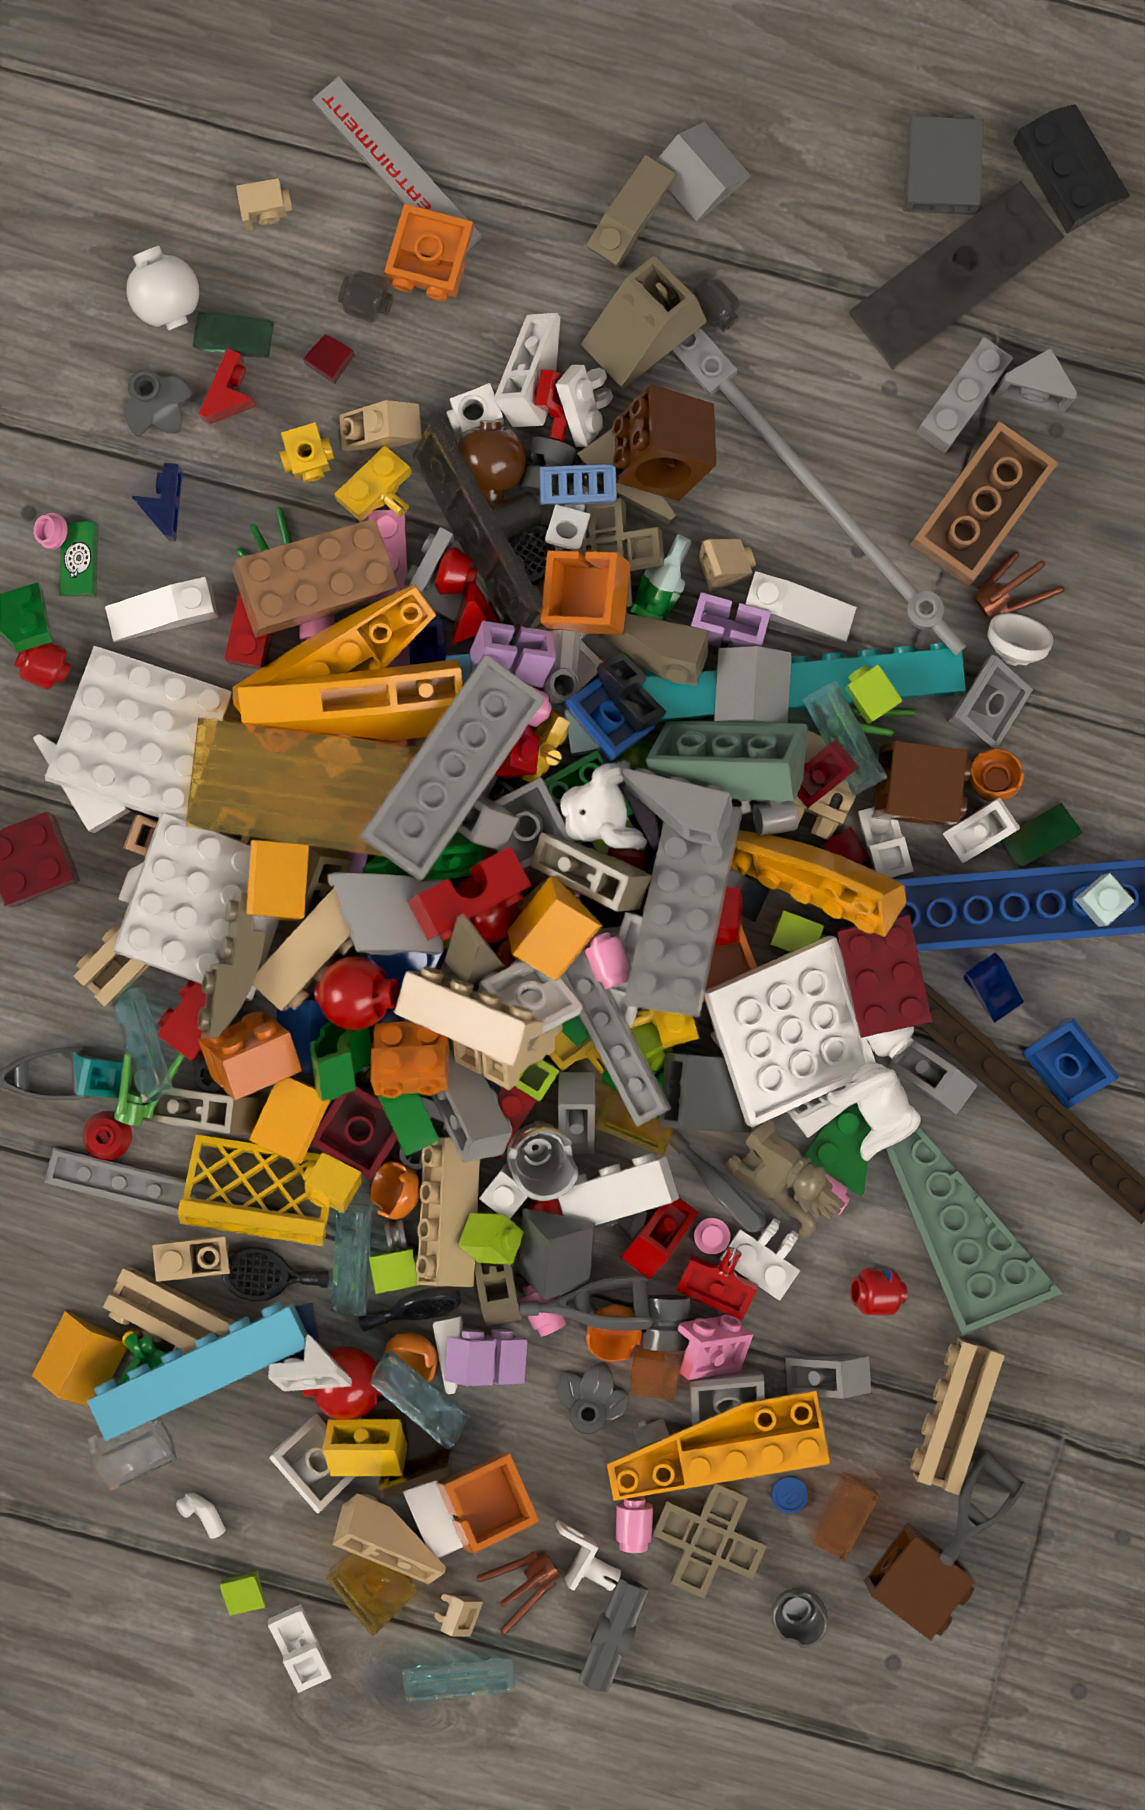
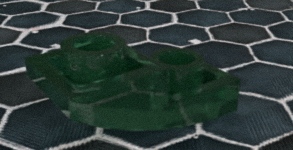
M198 312L192 347L199 351L226 352L228 348L240 353L242 357L269 358L274 322L241 315Z

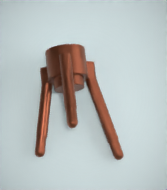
M1015 551L987 581L977 587L979 592L973 598L982 613L990 620L995 615L1011 613L1064 592V587L1058 586L1007 605L1011 601L1008 593L1045 566L1044 561H1039L1005 586L1000 582L994 586L998 579L1019 557V552Z
M535 1551L522 1559L476 1577L477 1582H483L528 1565V1568L523 1571L528 1580L500 1602V1606L506 1607L532 1587L536 1591L501 1628L503 1635L507 1634L549 1589L557 1585L555 1580L561 1577V1574L546 1552L537 1556Z

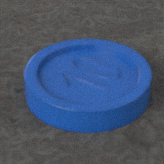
M782 1477L776 1481L772 1488L773 1503L777 1509L784 1513L792 1514L799 1512L807 1503L808 1490L803 1481L797 1477Z

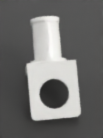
M570 485L568 495H573V485ZM582 485V495L588 494V488ZM565 504L564 507L555 505L545 542L579 551L583 539L587 536L591 515L585 513L587 504Z
M557 1520L555 1526L559 1533L582 1545L565 1575L564 1580L568 1587L575 1590L580 1580L586 1577L612 1591L616 1586L612 1581H619L621 1570L594 1557L599 1548L592 1537Z

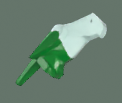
M680 534L676 535L669 553L664 559V566L646 569L630 614L661 621L667 619L685 587V581L681 579L680 568L692 544L690 539Z

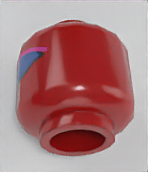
M866 1268L861 1270L858 1276L852 1279L850 1288L851 1301L864 1315H894L899 1310L900 1305L904 1304L907 1299V1286L905 1282H901L899 1274L894 1269Z

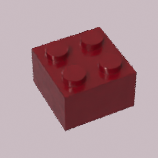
M44 812L0 830V895L5 906L16 907L80 882L55 814Z
M354 1076L356 1090L345 1093L330 1102L311 1144L333 1158L360 1171L363 1176L372 1180L396 1142L397 1137L390 1121L385 1115L378 1096L374 1093L373 1087Z

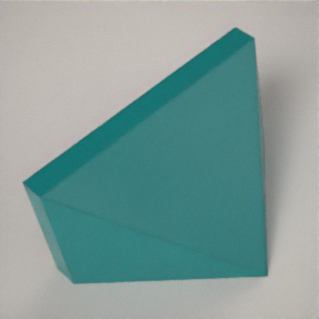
M72 1053L77 1095L119 1098L123 1062Z

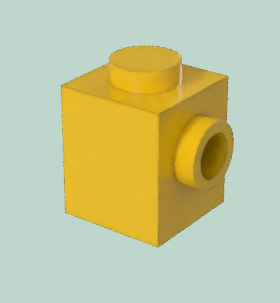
M323 1152L317 1162L312 1160L309 1163L302 1177L305 1180V1192L309 1195L308 1199L313 1204L323 1209H327L330 1206L343 1214L362 1183L360 1171Z

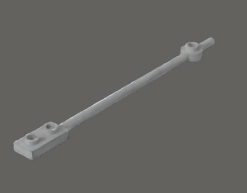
M699 328L670 352L709 396H712L719 389L907 600V618L909 622L921 630L932 629L955 656L960 654L967 646L942 619L944 605L941 598L930 591L918 592L731 381L737 374V368L706 333ZM927 603L932 607L933 611L928 615H924L920 612L919 606Z

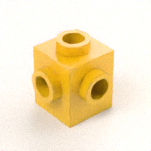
M316 422L281 432L286 450L281 451L280 456L286 473L292 471L297 481L303 479L304 483H310L324 478V472L331 471L328 460L334 459L328 437L321 439ZM306 453H311L310 456L303 457Z

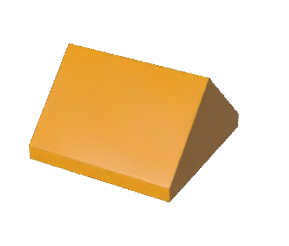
M251 840L246 914L282 921L304 919L309 845Z
M551 875L507 931L512 955L550 978L559 980L602 924L555 876Z
M294 1075L276 1082L249 1140L302 1164L330 1100L321 1101L314 1086Z
M66 1310L32 1377L57 1398L89 1407L87 1400L96 1394L94 1388L113 1378L128 1348L123 1344L121 1338Z

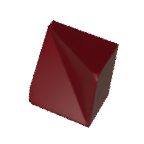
M325 334L306 354L303 360L305 365L335 385L355 354L351 348Z

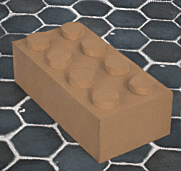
M999 421L910 546L969 587L1058 465V462Z
M375 518L238 558L232 567L255 638L379 601L394 594L399 587Z

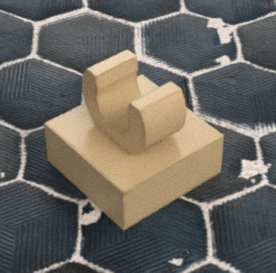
M443 1594L441 1599L448 1602L450 1606L447 1614L436 1612L434 1615L438 1622L443 1623L440 1631L451 1637L471 1636L483 1601L473 1596Z

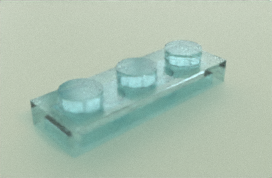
M837 681L825 685L802 699L826 745L828 746L837 738L858 764L859 768L845 779L853 796L888 778Z
M143 987L131 988L113 1002L114 1015L119 1023L124 1039L125 1052L130 1053L132 1056L131 1066L135 1076V1086L139 1090L142 1103L155 1102L172 1090L173 1086Z
M350 1203L344 1214L337 1210L331 1312L352 1316L366 1315L372 1206Z
M393 1351L384 1353L369 1383L443 1447L448 1449L455 1446L469 1417Z
M492 1658L483 1662H454L443 1666L430 1667L420 1665L412 1669H403V1685L407 1702L516 1691L512 1659Z

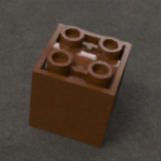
M650 384L640 396L635 397L632 404L621 415L616 417L613 423L612 433L615 436L613 465L616 467V483L680 501L717 465L714 403Z
M899 741L880 746L872 818L933 826H947L960 823V817L965 816L967 809V797L963 795L964 781H968L971 772V760L966 759L967 750Z
M906 1523L865 1578L864 1582L873 1598L931 1641L936 1634L941 1636L952 1622L950 1615L957 1605L963 1606L970 1599L975 1589L972 1586L975 1580L967 1568L958 1560H955L952 1566L945 1565L940 1560V1555L944 1550L909 1523Z

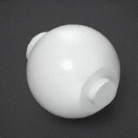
M160 246L134 255L133 259L136 267L128 277L126 288L128 302L134 313L149 325L159 327L166 324L168 331L188 323L186 315L194 312L199 299V284L192 268L176 256L163 254Z

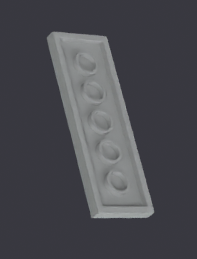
M488 655L483 656L359 837L418 880H422L546 698Z
M733 807L720 848L685 840L667 823H663L624 1001L626 1006L700 1016L742 817L740 807Z

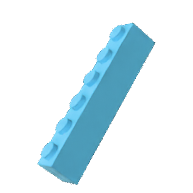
M282 1301L276 1302L262 1309L263 1316L251 1322L248 1316L228 1325L230 1332L216 1337L215 1332L207 1334L194 1341L196 1348L183 1353L181 1347L161 1356L163 1363L153 1368H149L148 1363L127 1372L129 1379L116 1384L115 1380L111 1379L94 1388L96 1394L88 1399L87 1402L105 1441L305 1349L306 1336L308 1334L293 1302L286 1306H283Z

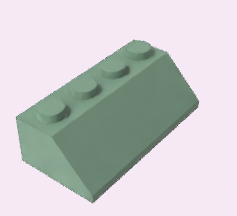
M666 721L646 758L647 767L656 776L668 779L671 777H681L694 785L702 787L715 785L730 793L731 799H737L738 801L772 800L777 803L794 801L803 782L807 724Z

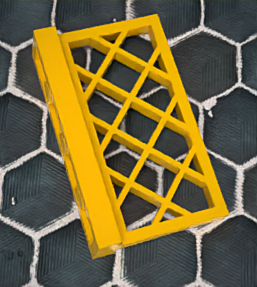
M196 1134L182 1200L180 1199L177 1213L179 1222L184 1225L324 1247L330 1206L327 1209H321L320 1218L304 1216L298 1205L307 1200L309 1195L305 1192L293 1200L283 1187V1185L299 1174L303 1177L309 1163L312 1160L317 1162L321 1154L307 1152L302 1161L305 1163L301 1166L289 1159L295 1170L278 1180L269 1165L279 1158H288L258 1144ZM202 1146L218 1148L224 1158L207 1169L200 1160ZM226 1150H233V1152L228 1154ZM244 1152L254 1154L260 1164L242 1174L233 1159ZM261 1155L270 1157L264 1160ZM228 1163L239 1178L221 1189L211 1174ZM199 1166L203 1172L196 1176ZM264 1169L274 1184L257 1195L247 1180ZM206 1177L217 1191L206 1200L191 1198L194 1185ZM243 1183L253 1198L243 1205L232 1204L225 1194ZM279 1189L289 1204L279 1211L268 1210L262 1199ZM222 1198L225 1203L216 1202V1200ZM257 1203L260 1208H253L252 1206ZM293 1209L296 1214H291L287 1212Z

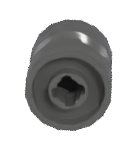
M533 437L527 456L531 465L525 467L519 488L540 497L539 468L573 466L577 449L553 439ZM552 476V496H559L558 476Z
M648 1295L649 1315L653 1319V1324L650 1328L643 1329L642 1348L655 1351H686L689 1340L677 1329L680 1322L690 1319L691 1298L680 1295Z

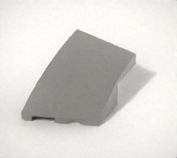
M332 873L328 875V882L330 886L335 887L343 906L340 912L350 928V936L357 952L392 955L402 951L432 955L443 953V941L440 935L429 941L427 940L408 901L444 880L419 882L416 877L383 874Z

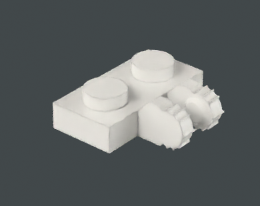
M571 365L555 384L575 447H587L603 429V419L598 409L608 406L613 395L611 389L606 387L597 389L594 392L593 389L602 386L604 381H606L605 369H591L586 373L584 365Z
M773 1218L757 1240L739 1229L727 1248H734L733 1255L736 1249L742 1253L734 1270L758 1284L760 1288L780 1301L800 1272L798 1268L784 1259L797 1241L799 1234L792 1230L785 1236L776 1253L765 1246L779 1229L780 1221ZM727 1248L724 1250V1252L719 1258L721 1261L723 1260L726 1254Z

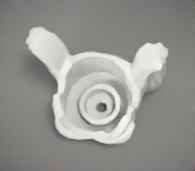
M627 760L617 762V764H603L595 769L591 782L579 787L575 786L564 793L560 807L563 815L566 817L565 829L567 835L572 839L586 842L603 839L607 845L614 848L632 847L637 850L647 845V839L644 838L642 832L625 826L627 809L618 784L624 781L623 769H630L631 767ZM582 809H585V815L582 814Z
M872 1062L864 1064L856 1071L852 1077L853 1083L840 1091H831L827 1096L831 1104L837 1108L846 1107L857 1102L860 1112L872 1128L863 1140L860 1148L861 1157L864 1161H869L877 1152L911 1135L917 1130L921 1121L918 1112L909 1105L906 1092L901 1086L895 1071Z

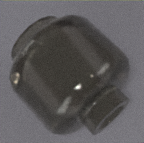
M357 270L352 276H345L339 292L338 302L342 303L345 314L374 323L380 318L381 314H389L394 295L388 293L389 283L385 278Z
M706 278L691 291L696 296L707 320L701 326L707 333L715 332L719 328L724 333L739 319L736 311L740 306V300L720 279L709 281Z

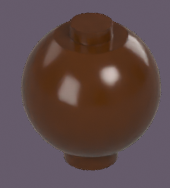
M482 420L479 421V427L469 429L458 441L454 453V467L463 485L475 492V502L503 503L504 491L514 488L524 474L526 453L519 437L509 428L501 427V421Z

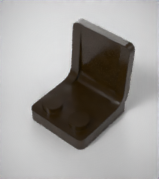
M419 1386L378 1400L376 1406L368 1414L361 1417L362 1420L400 1419L408 1445L403 1476H380L377 1487L380 1499L437 1481L451 1474V1450L431 1391L427 1386Z

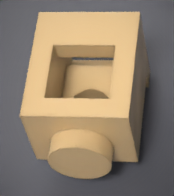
M279 178L236 186L242 221L246 231L254 230L253 222H258L260 225L274 224L280 221V217H286L287 211L293 210L289 189H282Z

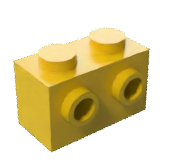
M400 1419L328 1420L322 1451L331 1476H403L408 1445Z

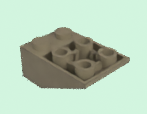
M652 256L626 277L581 343V346L623 390L704 325L707 320L696 296L655 256Z

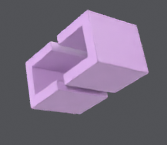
M701 592L691 627L708 630V645L720 648L721 643L726 642L728 643V648L762 647L771 615L770 611L739 603L736 620L732 621L729 620L732 601Z
M482 621L470 649L472 672L482 657L488 655L527 685L543 688L556 659L552 631L521 627L513 646H509L515 631L513 625Z
M492 1329L491 1335H484V1331L462 1330V1336H447L444 1381L464 1386L493 1385V1380L494 1384L498 1385L524 1384L527 1339L513 1337V1330Z

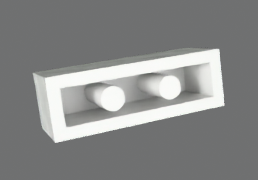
M654 1153L632 1159L634 1166L621 1169L619 1163L599 1169L600 1176L587 1180L586 1173L578 1175L574 1186L567 1193L558 1197L564 1217L593 1222L595 1225L672 1203L679 1196L666 1156L655 1159Z

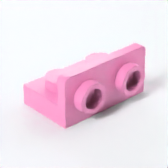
M731 1315L707 1319L698 1318L694 1321L680 1322L677 1330L690 1342L685 1351V1357L679 1373L686 1379L693 1380L741 1371L753 1333L746 1329L738 1318Z

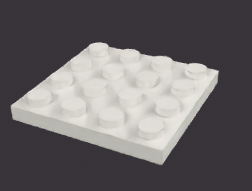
M94 646L45 779L46 781L158 818L162 813L187 821L229 706L232 691Z
M162 813L159 816L112 952L202 984L204 973L209 971L210 965L225 964V958H221L222 940L224 936H228L229 922L225 921V909L228 900H232L234 894L240 892L248 893L251 846ZM253 916L252 931L266 932L258 970L265 964L279 920ZM253 985L245 999L247 1001L253 999L256 990Z
M829 935L709 988L704 992L708 1010L745 1122L750 1127L757 1126L852 1082V1077L861 1066L869 1062L876 1063L869 1043L865 1037L860 1038L842 955L837 938Z

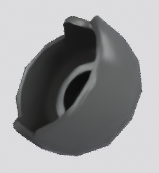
M792 1588L779 1594L772 1606V1624L783 1641H792L797 1643L800 1648H808L819 1643L827 1632V1610L817 1594L803 1588Z

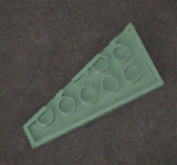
M920 1126L902 1141L884 1148L960 1334H966L1063 1294L981 1197L971 1188L963 1176L941 1153Z

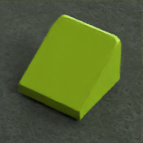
M258 1571L225 1578L220 1582V1589L230 1616L266 1607Z

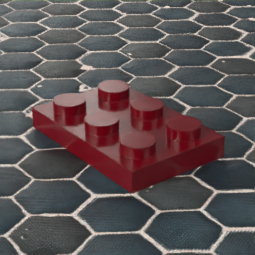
M908 913L898 915L885 937L875 932L866 933L856 925L836 930L860 1038L932 1022L914 933Z

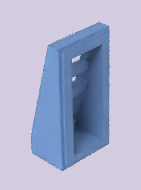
M614 465L539 468L540 505L613 504L616 501V467ZM567 475H573V495H567ZM582 475H588V494L582 495ZM597 475H603L604 494H597ZM552 476H558L559 496H552Z

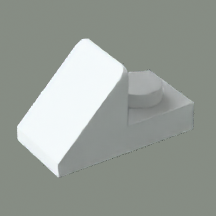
M997 798L984 804L975 813L946 830L943 835L961 862L964 863L1011 835L1020 827L1003 801Z
M310 1335L306 1336L304 1361L290 1358L284 1360V1363L270 1364L268 1378L283 1391L351 1386L352 1383L349 1375Z

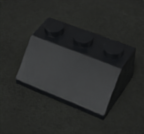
M1076 104L1049 111L1019 129L1013 143L1067 234L1130 197Z

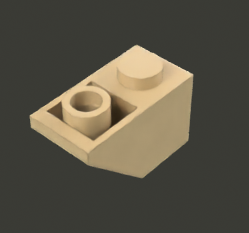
M385 400L339 415L341 444L344 451L377 449L384 446L387 448L399 447L422 440L419 404Z
M226 1236L158 1241L152 1245L156 1282L230 1273Z

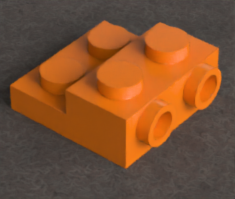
M404 203L384 270L387 280L392 281L391 286L394 289L411 293L413 287L426 290L425 295L428 298L440 302H446L447 296L456 298L466 266L465 257L475 227L474 223L469 220Z
M412 1021L374 1024V1048H372L371 1083L375 1095L397 1097L406 1093L433 1095L439 1091H449V1038Z

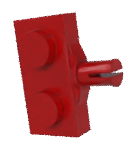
M541 369L534 405L549 412L554 419L549 439L564 442L568 422L555 385L563 375L555 370Z
M728 1247L720 1265L711 1264L691 1255L676 1291L743 1321L757 1292L758 1284L740 1277L734 1272L742 1253L736 1249L733 1255L734 1248Z

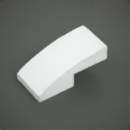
M874 807L857 811L874 871L889 878L914 872L905 837H902L899 822L872 818Z
M437 1480L403 1493L426 1546L439 1559L463 1548V1545L452 1522L456 1516L448 1513L436 1485L439 1482Z
M301 1604L268 1619V1627L283 1655V1663L298 1693L332 1678L318 1639Z

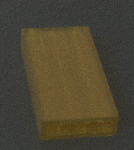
M200 717L197 722L186 827L386 857L359 836L416 755L419 747L312 731L244 724L241 721Z

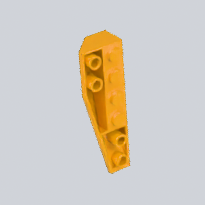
M415 584L383 598L322 630L233 686V705L241 714L237 688L240 685L386 668L436 616V612ZM249 724L275 759L316 733Z
M457 659L240 685L237 688L241 718L244 724L397 741L428 737L462 688L463 683L461 667Z
M738 831L731 864L732 870L742 875L748 874L758 879L764 886L770 889H781L789 893L800 903L816 905L833 918L839 919L842 917L851 921L866 933L875 932L885 937L906 904L905 884L845 857L789 839L772 835L759 836L754 832Z
M817 1390L744 1402L607 1463L613 1501L830 1464L829 1446Z

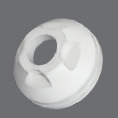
M1002 613L994 616L987 633L991 645L996 653L1001 656L1002 661L1013 666L1018 664L1028 665L1045 658L1054 643L1053 635L1044 625L1030 617L1015 613Z

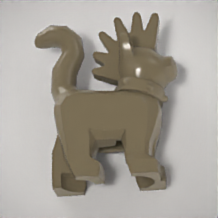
M772 1119L761 1124L747 1138L745 1144L750 1152L743 1160L735 1154L724 1165L730 1173L734 1174L758 1195L773 1201L787 1215L798 1219L802 1224L797 1231L800 1237H811L817 1229L815 1217L809 1211L811 1208L816 1217L823 1213L827 1219H830L833 1215H838L841 1212V1208L845 1206L844 1201L831 1191L833 1185L827 1179L824 1168L812 1164L811 1158L802 1157L794 1146L781 1138L775 1131V1123ZM789 1187L794 1189V1199L789 1196Z

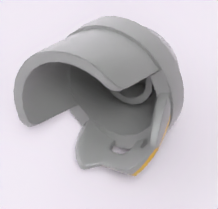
M532 1121L529 1125L517 1131L508 1145L507 1162L514 1181L523 1194L535 1200H553L564 1195L574 1186L578 1177V1168L572 1158V1142L557 1127L543 1121Z

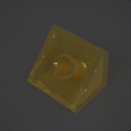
M611 1088L595 1124L596 1129L662 1156L666 1151L673 1128L659 1126L660 1118L658 1120L653 1118L640 1126H636L621 1095Z
M351 1552L333 1565L326 1577L327 1581L371 1636L376 1635L419 1591L407 1575Z

